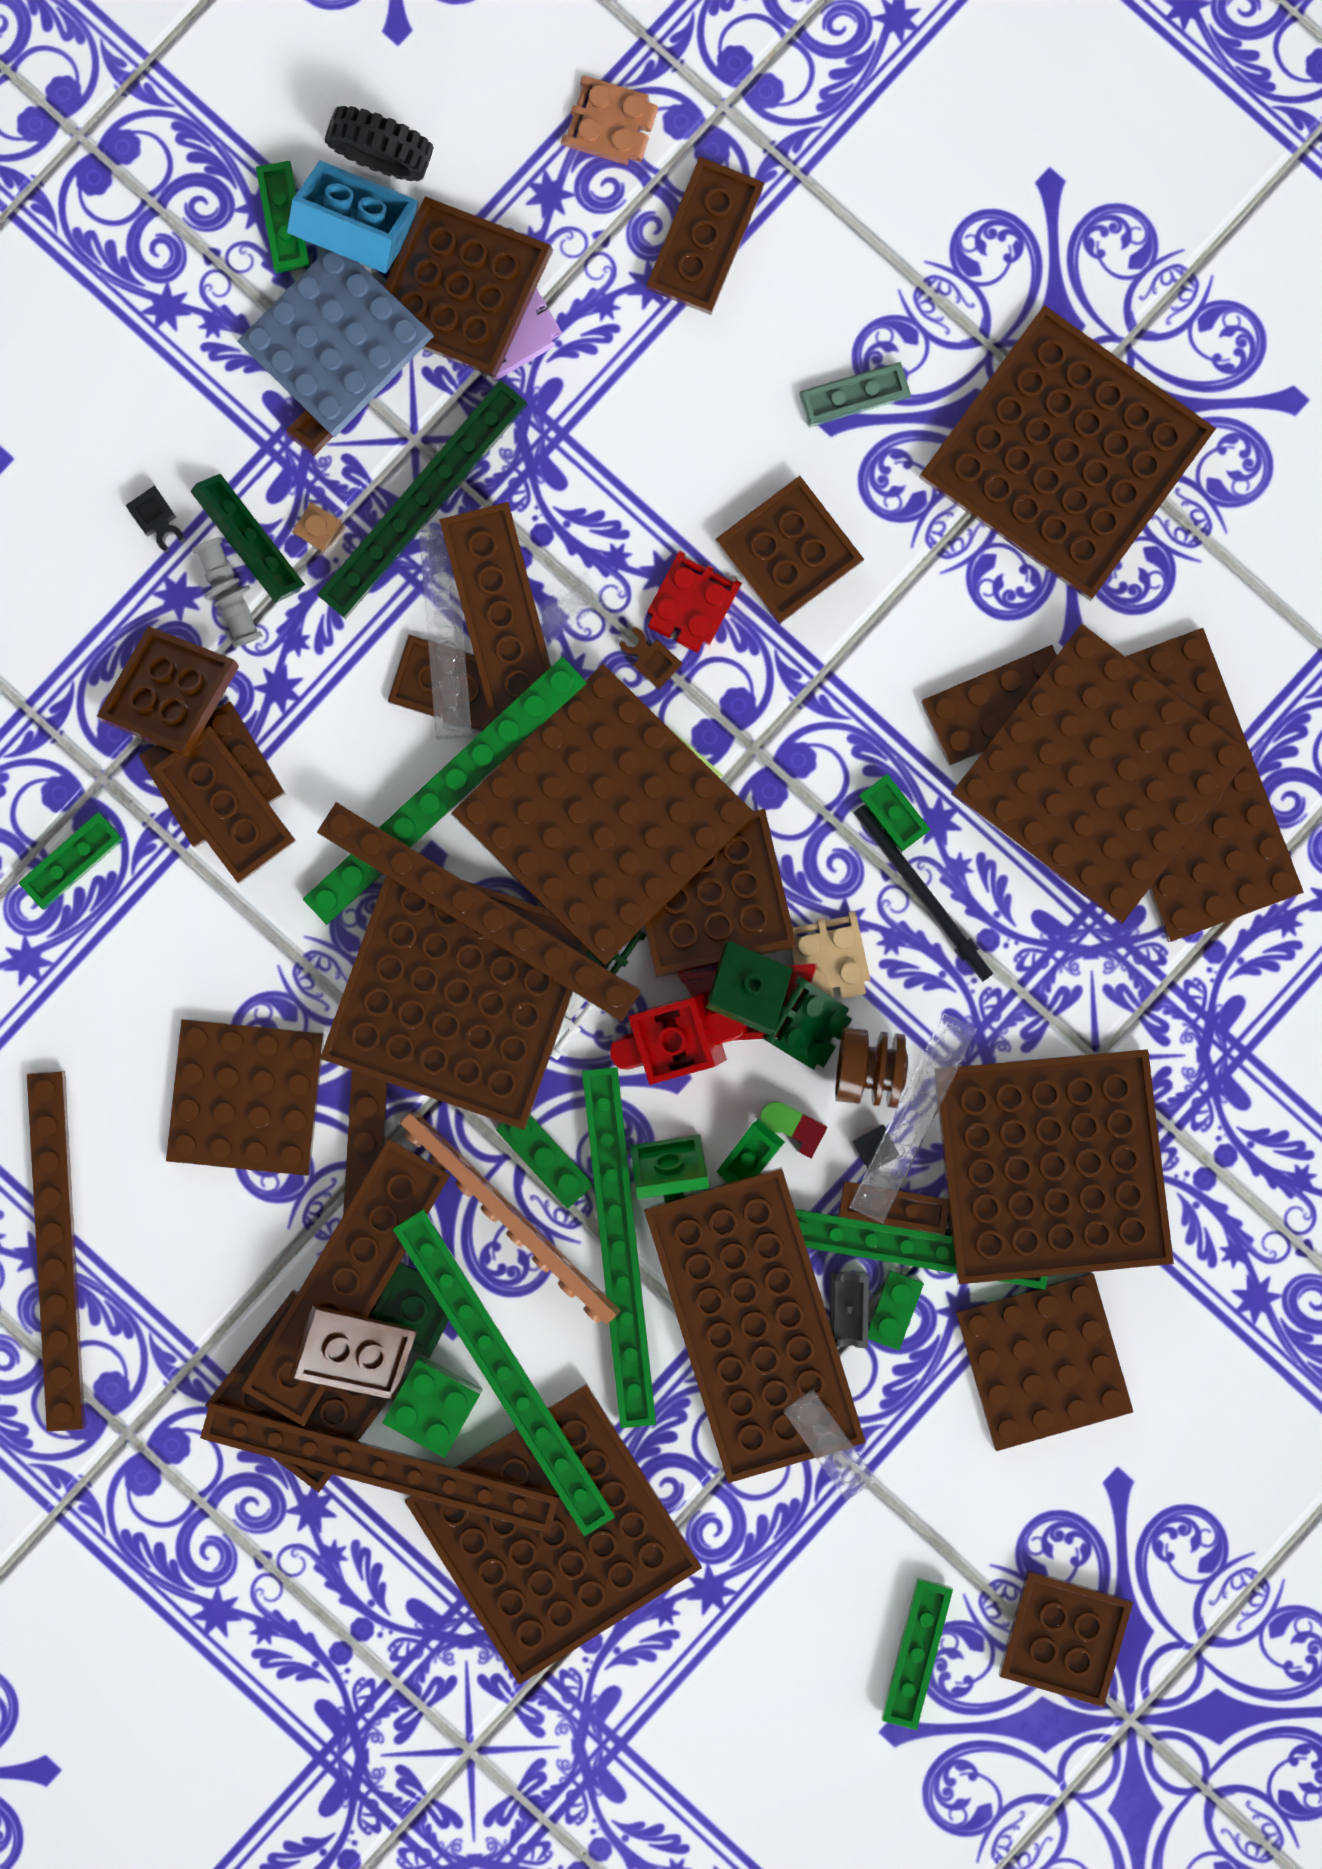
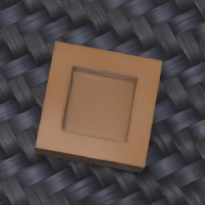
M310 503L292 533L324 553L342 525V522L315 504Z

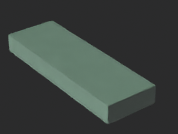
M897 362L800 391L799 396L810 428L908 399L911 393L902 364Z

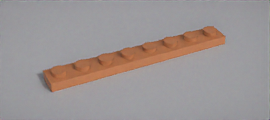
M418 1112L409 1113L400 1124L406 1129L404 1135L417 1147L423 1145L432 1154L429 1157L430 1161L440 1169L448 1170L457 1179L455 1185L461 1192L468 1197L474 1195L483 1204L480 1209L493 1222L499 1220L509 1230L506 1232V1235L519 1247L525 1245L534 1254L532 1260L541 1270L546 1273L550 1270L560 1279L557 1283L558 1286L569 1297L573 1298L576 1295L586 1305L583 1310L596 1323L602 1320L607 1325L617 1316L621 1310Z

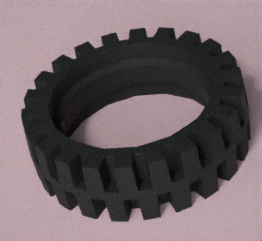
M338 106L335 108L324 138L325 143L328 144L327 146L334 149V152L344 155V158L356 161V164L362 167H369V170L379 171L389 177L392 175L400 180L404 178L407 181H420L424 178L434 149L433 144L428 142L429 140L426 137L420 136V133L416 130H409V126L398 124L392 118L386 119L379 113L374 112L372 114L366 109L361 108L359 110L353 106H349V108L347 106Z

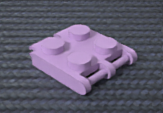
M537 288L496 378L492 377L493 380L502 378L553 348L555 345L552 340L562 334L550 310L537 315V313L547 307Z

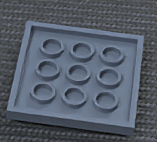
M326 250L237 342L335 438L434 336L359 262Z

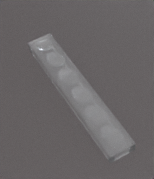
M442 529L419 530L436 739L472 737L461 602Z
M945 1013L942 1014L849 1208L879 1223H884L977 1031L975 1027Z

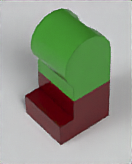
M777 1101L765 1104L760 1112V1121L774 1133L783 1132L801 1142L797 1151L812 1159L828 1128L827 1126Z

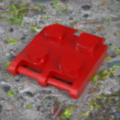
M679 551L647 611V614L652 616L648 628L669 639L676 628L681 631L676 642L698 653L703 643L708 646L711 645L742 582L738 580L732 582L713 572V567L708 565L705 568L686 558V553ZM681 564H684V565H686V566H688V567H690V568H692V569H694V570H696V571L702 573L703 575L700 576V575L696 574L695 572H693L691 569H689V568H687V567L681 566ZM709 578H711V579H713V580H715V581H717V582H719V583L725 585L726 587L730 588L731 590L729 591V590L725 589L722 585L716 584V583L710 581Z

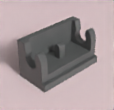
M831 1271L830 1326L836 1346L852 1345L857 1348H868L869 1275L866 1272Z

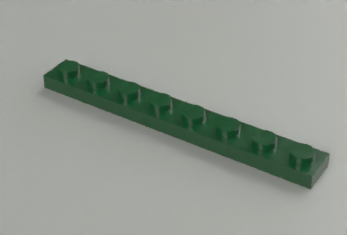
M499 380L320 590L317 596L346 620L528 406L527 402L503 381Z

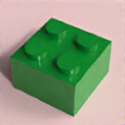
M420 1355L382 1424L446 1458L483 1389Z

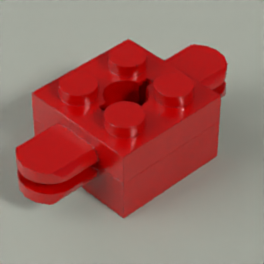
M706 992L643 1009L628 1016L633 1033L623 1035L612 1043L610 1057L619 1069L629 1070L644 1066L648 1083L652 1085L713 1068L723 1063L727 1058L722 1043L740 1038L747 1031L748 1026L705 1008L708 996Z

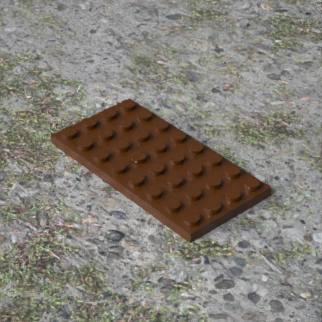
M1204 628L1125 656L1250 751ZM1252 755L1149 889L1168 943L1304 893Z
M782 1167L644 1208L728 1484L866 1443Z

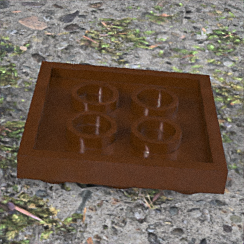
M800 475L715 539L717 545L779 625L864 562L862 555Z
M148 626L96 716L105 724L188 757L238 670L239 665L232 658Z
M230 701L216 709L204 729L208 726L214 729L269 804L285 795L286 792L233 703ZM156 745L139 755L192 847L196 848L206 842V840L152 769L174 751Z
M1027 1570L999 1668V1677L1104 1708L1133 1602L1127 1598Z

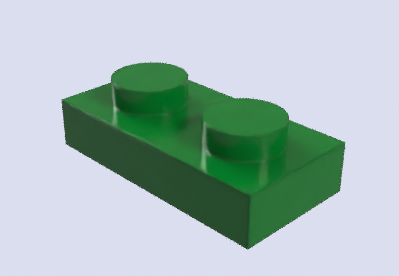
M888 774L858 796L901 853L931 830Z
M757 1119L716 1172L727 1182L762 1173L784 1145L785 1141Z
M889 1270L868 1326V1339L900 1350L924 1286L923 1282Z

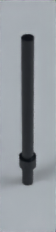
M862 805L854 811L853 814L954 944L956 947L954 951L961 961L966 960L982 982L992 976L994 973L977 952L979 950L978 946L972 938L967 939L867 807Z

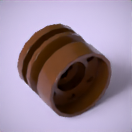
M843 1027L836 1072L835 1101L860 1104L864 1089H871L872 1105L879 1106L882 1092L887 1091V1107L897 1108L900 1096L905 1089L908 1071L905 1034L895 1033L892 1048L888 1049L887 1032H880L876 1047L869 1046L868 1030Z

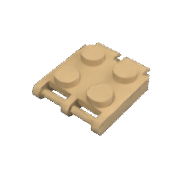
M855 911L848 912V916L827 921L824 918H819L817 923L793 927L792 924L794 936L795 934L819 930V933L797 938L795 936L796 948L790 949L794 965L817 963V970L811 984L833 998L832 988L839 987L841 999L866 994L864 981L871 979ZM850 923L848 927L827 931L828 927Z

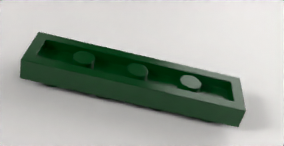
M221 473L196 483L190 492L272 600L277 603L299 593L305 586V583Z

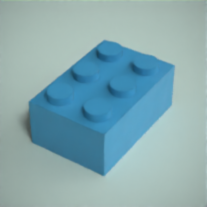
M320 160L292 199L287 233L364 264L369 268L386 273L400 252L412 226L418 200Z

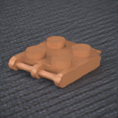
M582 76L580 80L582 89L577 105L572 106L570 114L573 117L568 133L563 135L561 144L627 166L630 159L642 162L649 136L639 132V130L652 131L658 106L648 102L649 95L589 76ZM591 89L586 108H583L588 90ZM579 118H580V119H582V121H581V123L579 124L577 136H576V138H574V134H575V131H576V128H577V125H578V122H579Z

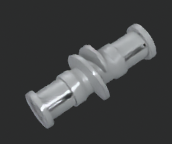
M220 537L193 547L192 551L194 554H198L206 572L207 582L212 586V589L205 593L204 597L206 600H217L214 606H220L224 621H227L235 640L232 645L234 648L258 640L263 635L260 631L257 632L249 613L248 604L243 598V595L251 589L250 585L238 586L237 582H239V579L234 577V571L231 565L228 564L220 545L223 541Z

